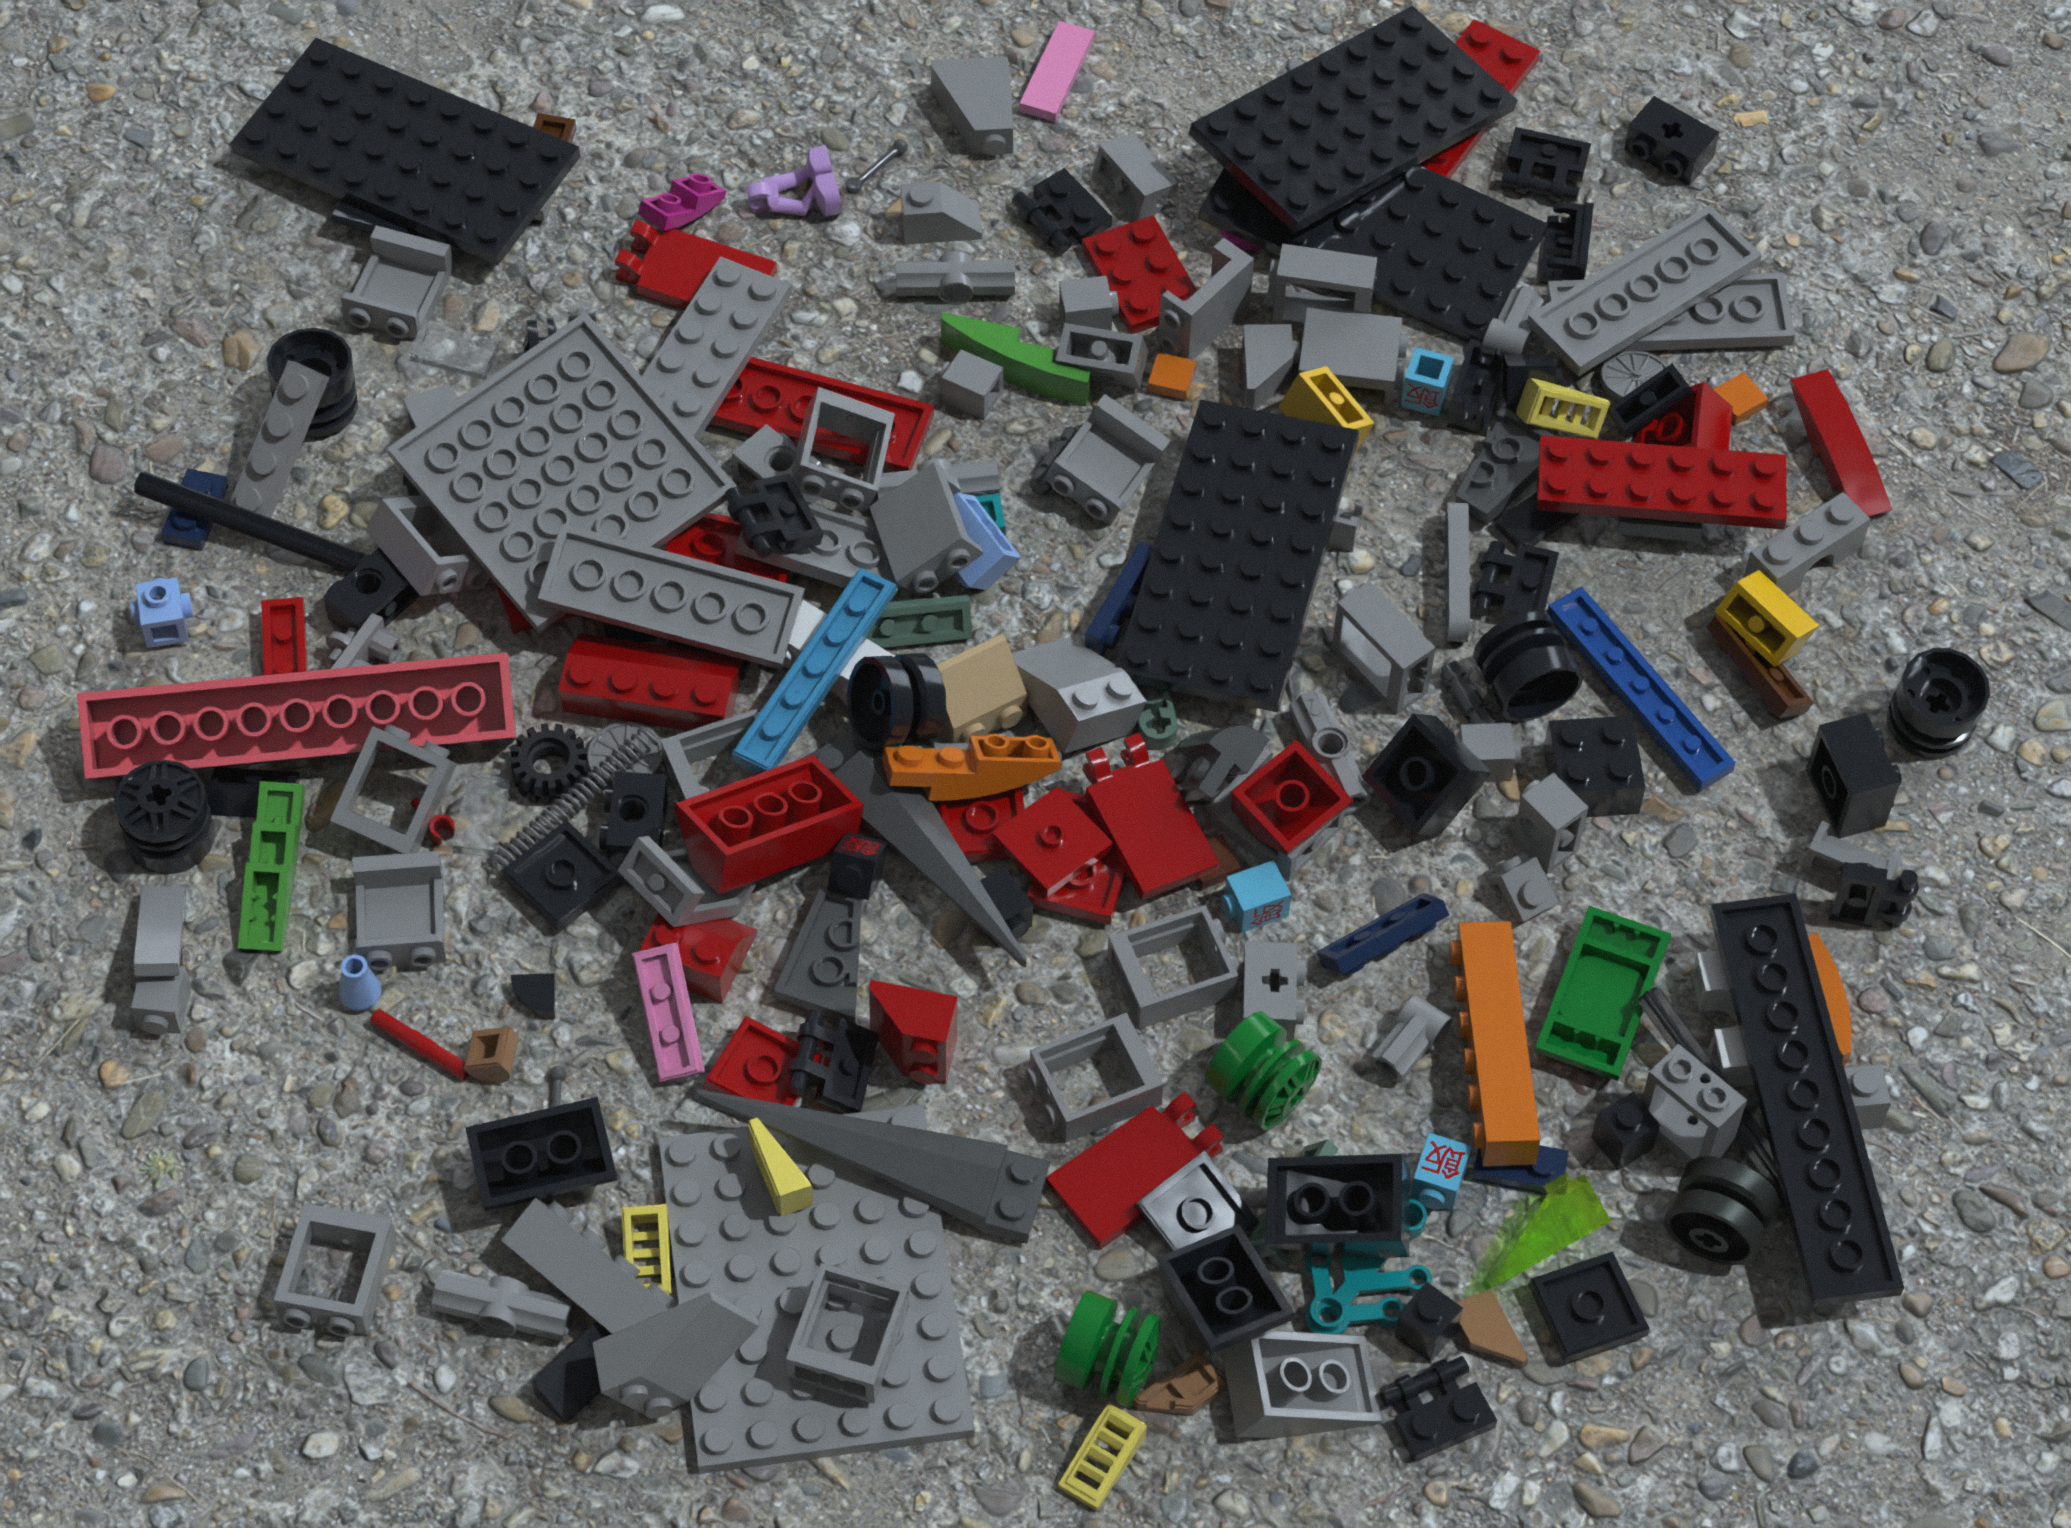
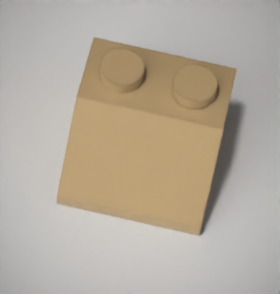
M1003 634L936 665L942 675L946 690V714L941 733L948 743H969L970 735L986 736L1001 728H1011L1018 724L1022 718L1026 717L1027 692L1008 642Z

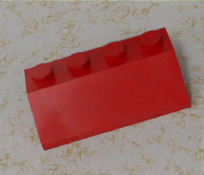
M580 633L567 652L558 693L563 712L690 731L733 716L744 660L728 655Z
M813 754L680 801L675 804L674 810L693 869L717 894H721L834 852L846 832L858 834L864 804Z

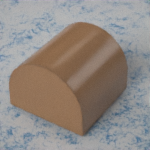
M511 1027L473 1031L464 1070L473 1078L483 1082L503 1083L508 1081L519 1040L518 1034Z

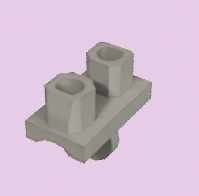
M371 613L359 631L350 627L345 634L333 631L326 638L327 647L331 650V654L327 658V661L333 665L331 669L369 666L375 657L390 664L401 653L400 639L385 630L383 617Z

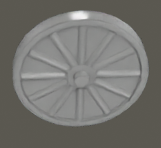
M1622 351L1612 355L1604 362L1600 375L1601 385L1608 395L1619 401L1666 368L1668 364L1661 358L1648 352Z
M625 721L611 724L599 731L590 742L587 752L590 771L593 772L594 766L599 767L600 761H606L607 755L612 756L613 750L618 751L619 745H625L626 739L631 740V735L637 734L638 729H644L657 740V746L653 745L647 736L640 732L642 737L651 746V751L646 750L637 738H634L636 743L645 752V756H641L634 746L628 743L630 749L638 756L639 762L634 761L623 748L622 751L632 762V767L627 766L619 755H615L625 766L626 772L658 774L663 765L661 740L654 730L638 722ZM609 759L611 765H612L618 772H622V771L617 767V765L615 764V762H613L612 760ZM603 765L605 771L614 780V775L612 774V772L609 770L607 766ZM596 770L599 777L607 784V787L613 788L614 782L609 783L604 775Z

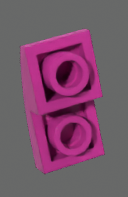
M692 173L689 177L672 180L669 193H661L657 197L641 200L638 214L662 230H670L687 224L707 213L725 198L726 190L713 183L709 176Z

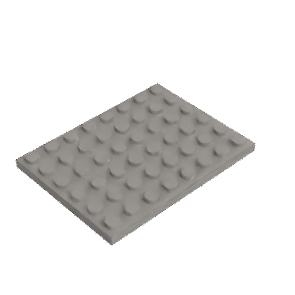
M924 1104L842 1114L844 1116L928 1131ZM748 1127L658 1138L666 1204L668 1206V1222L678 1304L680 1305L703 1294L712 1292L758 1318L759 1327L690 1400L699 1474L974 1437L973 1417L943 1225L938 1207L838 1158L766 1128L810 1181L813 1189V1204L811 1206L780 1216V1214H777L749 1145ZM821 1263L832 1266L835 1264H845L856 1269L859 1274L876 1279L880 1276L890 1277L909 1289V1308L875 1404L787 1378L785 1359ZM829 1295L810 1348L871 1366L890 1313Z

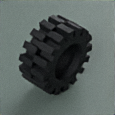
M548 723L541 724V732H536L534 727L527 729L528 738L520 734L516 739L517 746L512 745L510 764L515 787H518L519 793L523 797L529 794V800L532 803L537 804L539 797L543 799V806L551 804L552 798L561 799L562 793L567 794L568 788H574V783H580L581 777L587 778V772H589L586 748H584L582 738L580 736L576 738L575 731L571 728L564 734L563 725L556 723L554 731L549 730ZM545 756H559L566 761L565 767L555 773H540L533 768L534 763ZM571 792L573 798H575L577 795Z

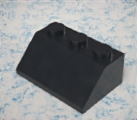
M598 1097L465 1127L484 1212L532 1201L535 1197L541 1199L618 1181Z

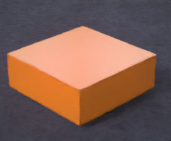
M1157 352L1148 380L1147 392L1186 400L1196 370V361Z
M1744 372L1713 389L1733 406L1732 422L1735 425L1767 407L1768 398Z

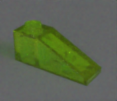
M1565 1173L1543 1185L1547 1194L1533 1201L1483 1279L1482 1283L1486 1290L1505 1282L1611 1221L1585 1173L1572 1180Z

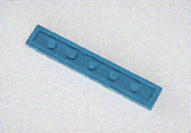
M861 567L858 569L732 752L733 762L758 774L778 767L896 594L895 583Z

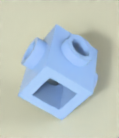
M178 577L170 579L157 578L149 582L136 584L138 600L130 602L134 626L141 625L147 648L188 642L186 618L193 617L190 593H181Z

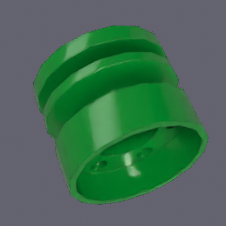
M1259 1011L1243 1020L1221 1044L1209 1063L1204 1082L1229 1103L1237 1101L1242 1097L1239 1110L1247 1117L1253 1116V1122L1266 1131L1281 1123L1304 1099L1320 1072L1322 1059L1312 1050L1305 1051V1045L1298 1039L1284 1044L1287 1031L1263 1011Z
M1087 1290L1082 1295L1066 1330L1057 1357L1054 1380L1084 1391L1093 1380L1095 1374L1101 1375L1099 1397L1108 1400L1117 1383L1120 1382L1116 1403L1129 1408L1140 1389L1146 1384L1154 1366L1159 1349L1162 1318L1149 1313L1138 1331L1141 1310L1131 1307L1121 1324L1116 1323L1117 1301Z

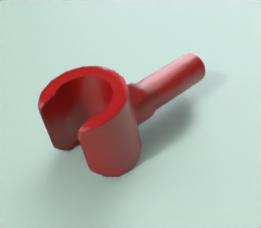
M418 797L414 798L410 805L417 810L421 800ZM434 815L429 824V837L434 845H441L442 838L436 830L446 828L452 836H455V823L447 815Z

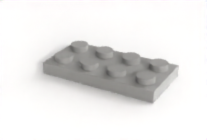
M806 502L824 533L821 545L783 552L777 540L769 541L773 548V553L764 559L759 558L755 550L747 546L742 537L744 532L742 528L735 550L736 554L844 588L847 587L861 567L895 583L897 594L899 584L893 575L875 523ZM762 513L754 514L758 523L766 522ZM896 594L890 602H894Z

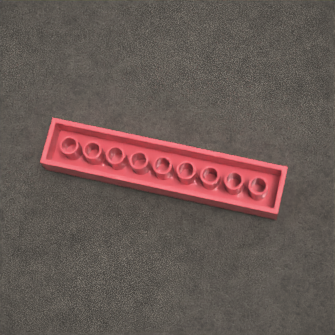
M507 652L77 693L85 779L90 780L125 777L131 770L147 762L159 760L180 762L192 770L360 754L372 726L384 731L387 723L411 733L408 742L421 748L424 747L426 740L438 746L517 739L510 662ZM382 742L378 752L399 749Z

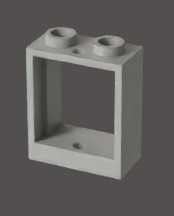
M1282 244L1280 259H1272L1268 282L1270 284L1266 307L1273 308L1272 324H1292V327L1304 329L1307 307L1370 314L1377 257ZM1287 283L1355 292V300L1287 291Z
M818 387L805 411L791 471V477L798 489L809 496H818L841 504L847 509L866 512L879 489L895 413ZM817 426L870 444L862 480L809 463Z
M422 495L381 499L365 531L420 596L482 589L488 582L489 574ZM431 535L448 556L439 557L422 536Z
M1370 581L1358 589L1352 588L1346 591L1337 602L1332 649L1396 715L1428 694L1436 647Z
M757 709L661 740L663 764L679 802L702 794L689 763L736 748L758 716L759 712ZM785 756L778 767L788 764Z
M387 723L384 731L372 726L330 821L399 852L416 853L422 844L430 821L436 813L457 763L447 759L449 750L427 740L423 748L408 742L411 733ZM382 742L436 766L406 834L352 811Z
M1206 905L1108 936L1107 958L1139 1029L1236 997L1238 979L1242 978L1241 967L1234 953L1228 954L1224 945L1226 937L1223 926L1218 918L1212 919ZM1198 938L1215 977L1154 997L1137 958Z
M1127 1012L1030 1050L1029 1068L1025 1069L1028 1084L1034 1094L1041 1093L1046 1103L1043 1109L1047 1122L1052 1130L1059 1129L1065 1143L1135 1116L1151 1105L1154 1107L1162 1105L1164 1083ZM1114 1049L1134 1089L1070 1114L1050 1073Z
M1677 1044L1649 1071L1641 1101L1660 1124L1656 1139L1687 1164L1696 1157L1714 1156L1723 1158L1732 1149L1747 1099L1681 1045ZM1707 1077L1710 1082L1707 1084L1702 1083L1700 1078Z
M304 1203L273 1299L278 1318L296 1328H307L311 1325L327 1328L331 1333L343 1337H350L353 1334L367 1336L396 1242L392 1219ZM311 1240L370 1251L354 1304L295 1293Z
M821 1263L785 1359L787 1378L875 1404L909 1308V1289L890 1277L880 1276L876 1279L859 1274L856 1269L845 1264H835L832 1266ZM829 1295L890 1313L871 1366L810 1348Z

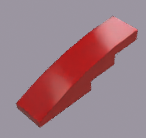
M1826 369L1791 379L1789 383L1814 456L1821 455L1832 490L1839 489L1840 493L1844 492L1869 518L1888 514L1893 509L1879 471L1853 413L1830 371Z

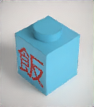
M1415 347L1404 378L1400 407L1439 417L1450 387L1454 357Z
M1274 860L1226 877L1225 894L1221 896V904L1229 920L1235 919L1241 933L1289 916L1291 893Z
M1429 1133L1413 1178L1410 1198L1418 1200L1430 1209L1438 1210L1443 1208L1453 1211L1468 1166L1472 1146Z

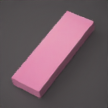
M1058 21L1019 103V112L1056 122L1093 44L1094 30Z
M670 943L632 953L659 1082L664 1083L705 1073L678 944Z

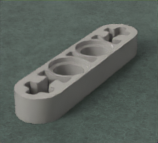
M1447 502L1446 641L1468 642L1469 638L1468 503Z

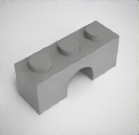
M1842 492L1751 550L1743 578L1760 570L1786 595H1789L1801 587L1803 578L1808 570L1821 558L1832 567L1862 548L1871 519Z

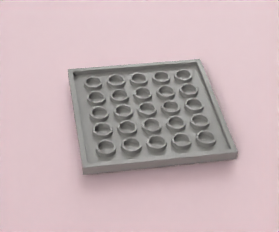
M586 312L387 447L388 456L537 633H540L568 613L538 605L537 599L561 523L658 549L726 501L725 492L729 488L737 487Z

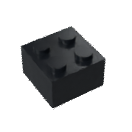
M1867 712L1819 725L1806 767V772L1839 839L1885 827L1891 808L1894 806V799L1898 788L1902 782L1896 762L1890 761L1884 749L1885 743L1882 732L1877 726H1873Z
M1413 713L1361 777L1416 834L1440 836L1492 772L1437 716Z
M1633 715L1548 721L1543 745L1547 774L1549 776L1555 773L1589 807L1586 817L1639 814L1646 786Z

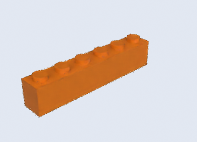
M1511 921L1462 922L1458 924L1456 940L1449 941L1450 966L1458 967L1459 976H1454L1453 979L1455 1002H1462L1463 1012H1458L1459 1038L1467 1039L1468 1048H1463L1462 1066L1464 1075L1471 1074L1472 1085L1467 1086V1106L1469 1112L1476 1111L1477 1122H1472L1473 1149L1481 1150L1482 1166L1536 1165L1540 1134Z

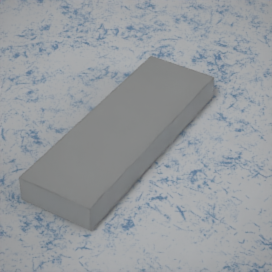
M186 886L141 888L133 963L134 976H179L186 906Z

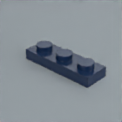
M1142 541L1137 545L1085 633V647L1102 657L1107 648L1113 650L1117 645L1122 633L1121 625L1125 618L1131 619L1153 549L1152 545Z
M1422 893L1316 952L1322 967L1341 975L1352 974L1361 970L1365 966V962L1371 958L1394 952L1401 946L1400 942L1407 938L1432 931L1437 925L1436 922L1449 916L1444 900Z

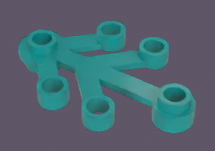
M1410 1199V1219L1415 1223V1226L1410 1227V1239L1416 1238L1423 1233L1427 1221L1426 1208L1422 1203L1414 1199ZM1306 1252L1304 1267L1312 1276L1315 1298L1308 1303L1305 1310L1306 1326L1311 1333L1342 1335L1349 1324L1379 1322L1383 1327L1395 1328L1399 1312L1404 1308V1304L1398 1298L1386 1297L1377 1304H1350L1362 1293L1406 1290L1407 1293L1414 1296L1423 1285L1411 1283L1410 1278L1420 1276L1425 1282L1427 1281L1431 1284V1273L1422 1265H1413L1407 1270L1377 1273L1389 1258H1364L1360 1263V1258L1341 1256L1344 1283L1333 1294L1329 1276L1332 1255ZM1313 1256H1321L1325 1259L1326 1263L1315 1265L1310 1259ZM1393 1308L1398 1312V1315L1396 1317H1388L1383 1313V1310ZM1330 1314L1335 1318V1321L1326 1323L1321 1321L1319 1316Z

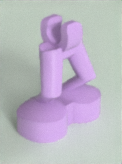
M826 145L810 148L805 166L793 172L763 178L762 182L751 183L746 189L750 210L753 213H760L769 209L770 212L805 216L814 200H816L817 206L824 217L843 213L840 194ZM810 178L812 186L802 201L779 196V192L797 187Z

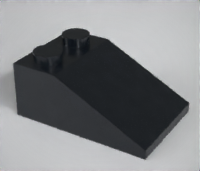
M1403 1154L1268 1158L1267 1247L1356 1258L1409 1257L1410 1169Z
M1239 1224L1156 1258L1163 1294L1181 1325L1211 1354L1296 1319L1295 1312Z

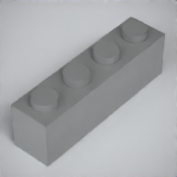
M535 1197L501 1239L503 1243L612 1334L671 1309L669 1304L674 1299L654 1282L648 1288L636 1279V1276L640 1273L637 1267L620 1254L615 1260L602 1251L607 1243L588 1227L582 1233L570 1224L575 1216L555 1200L548 1206Z

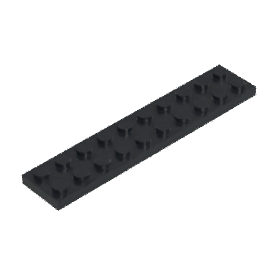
M1797 894L1711 904L1709 915L1812 1307L1900 1296L1904 1290V1284Z

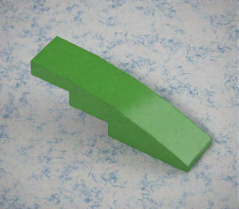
M948 313L942 314L941 343L957 354L961 349L1003 367V379L1010 383L1048 397L1082 406L1087 405L1090 395L1091 370L1055 363L1056 349L1020 342V328Z
M260 781L256 822H253L250 857L249 862L245 864L238 949L283 952L301 834L305 786L303 784Z

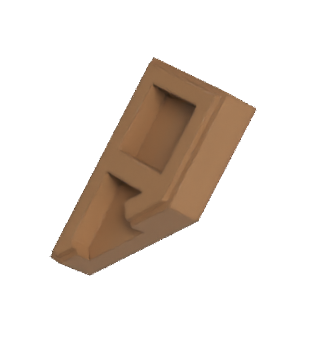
M1491 1288L1456 1302L1463 1307L1458 1330L1469 1350L1483 1355L1489 1353L1512 1361V1365L1520 1368L1527 1366L1529 1358Z
M1198 1350L1136 1396L1133 1400V1406L1141 1411L1193 1416L1228 1390V1385L1222 1375Z

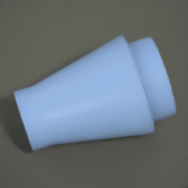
M350 955L341 963L342 972L338 987V997L341 1003L351 1010L366 1011L372 1008L379 1000L382 987L380 981L368 967L365 958L360 955Z

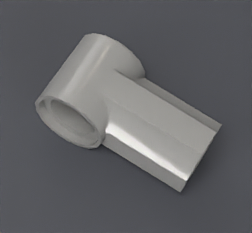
M1526 286L1511 290L1498 319L1493 318L1489 324L1483 340L1482 352L1494 356L1496 349L1499 348L1504 355L1526 354L1532 335V329L1527 325L1528 315L1542 307L1544 299L1537 294L1536 290Z
M1413 995L1400 1011L1393 1030L1371 1056L1370 1063L1376 1068L1378 1074L1388 1081L1402 1083L1428 1049L1433 1051L1441 1043L1449 1031L1453 1018L1419 996Z

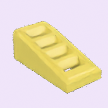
M1528 378L1516 414L1529 425L1597 439L1611 402L1604 398L1550 382ZM1559 399L1554 415L1551 416L1550 412L1554 401ZM1571 402H1573L1575 405L1569 421L1565 420ZM1590 406L1591 409L1586 423L1581 425L1580 422L1585 408Z
M758 1118L749 1120V1145L777 1214L783 1216L811 1206L813 1204V1189L810 1181Z
M667 1204L621 1207L624 1258L635 1266V1259L660 1257L661 1265L638 1266L637 1268L640 1270V1273L637 1276L661 1274L662 1283L655 1284L669 1295H672L671 1248ZM658 1223V1231L634 1232V1225ZM659 1240L660 1248L635 1249L634 1242Z
M1108 1403L1058 1483V1488L1098 1511L1145 1441L1147 1430L1145 1423ZM1109 1428L1115 1431L1116 1433L1120 1434L1121 1436L1127 1438V1440L1110 1431ZM1101 1441L1119 1451L1117 1457L1099 1447V1443ZM1090 1457L1110 1468L1107 1473L1088 1463V1459ZM1081 1472L1098 1482L1100 1486L1096 1490L1076 1477Z

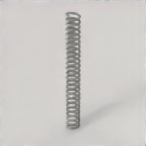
M638 729L637 734H632L631 740L626 739L625 745L618 746V751L613 750L612 756L607 755L606 761L599 762V767L594 766L593 772H587V778L581 777L580 783L575 782L574 788H568L567 794L562 793L561 799H555V805L549 804L548 810H542V816L536 815V821H529V827L523 826V832L517 831L516 837H510V843H504L503 848L497 849V854H491V862L498 873L502 876V869L498 866L494 857L504 867L509 864L504 860L501 852L511 862L516 860L509 852L507 846L518 857L522 853L517 849L514 841L525 852L529 849L523 843L520 836L524 837L531 846L536 844L529 837L526 830L531 832L538 841L543 838L535 831L533 825L538 827L544 836L549 834L539 819L545 822L551 831L555 829V826L548 820L546 814L551 816L558 826L562 824L552 808L558 811L565 821H569V817L560 808L558 802L572 816H575V811L567 804L565 797L578 810H582V807L573 798L571 792L575 793L583 804L588 805V800L580 793L578 787L583 789L590 799L595 798L594 794L584 784V781L590 784L597 794H601V790L592 781L590 775L606 789L607 784L599 777L596 770L600 771L609 783L614 782L613 778L603 767V765L607 766L615 776V771L617 770L611 765L609 759L615 762L622 772H626L625 766L617 759L615 754L619 755L627 766H633L630 759L624 755L622 748L628 752L634 761L639 762L638 756L630 749L628 743L633 745L641 756H645V752L636 743L634 738H637L646 750L651 751V746L642 737L640 732L644 733L653 745H658L657 740L644 729Z

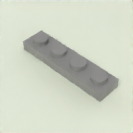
M288 360L229 503L272 518L329 377L297 362Z

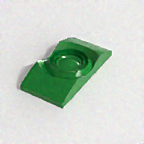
M1588 906L1534 1052L1618 1081L1644 1012L1638 1000L1646 991L1654 986L1671 933Z

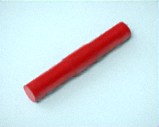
M377 1009L372 1015L370 1024L403 1043L407 1048L432 1061L462 1081L469 1076L464 1070L465 1061L439 1046L435 1041L410 1028L381 1009Z

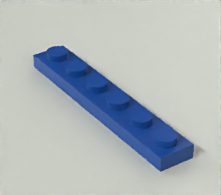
M1582 586L1549 604L1547 614H1549L1552 621L1699 791L1734 771L1736 762Z

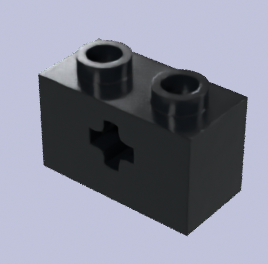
M1653 96L1630 122L1624 149L1632 153L1636 158L1644 160L1664 171L1668 176L1690 186L1714 158L1719 131Z

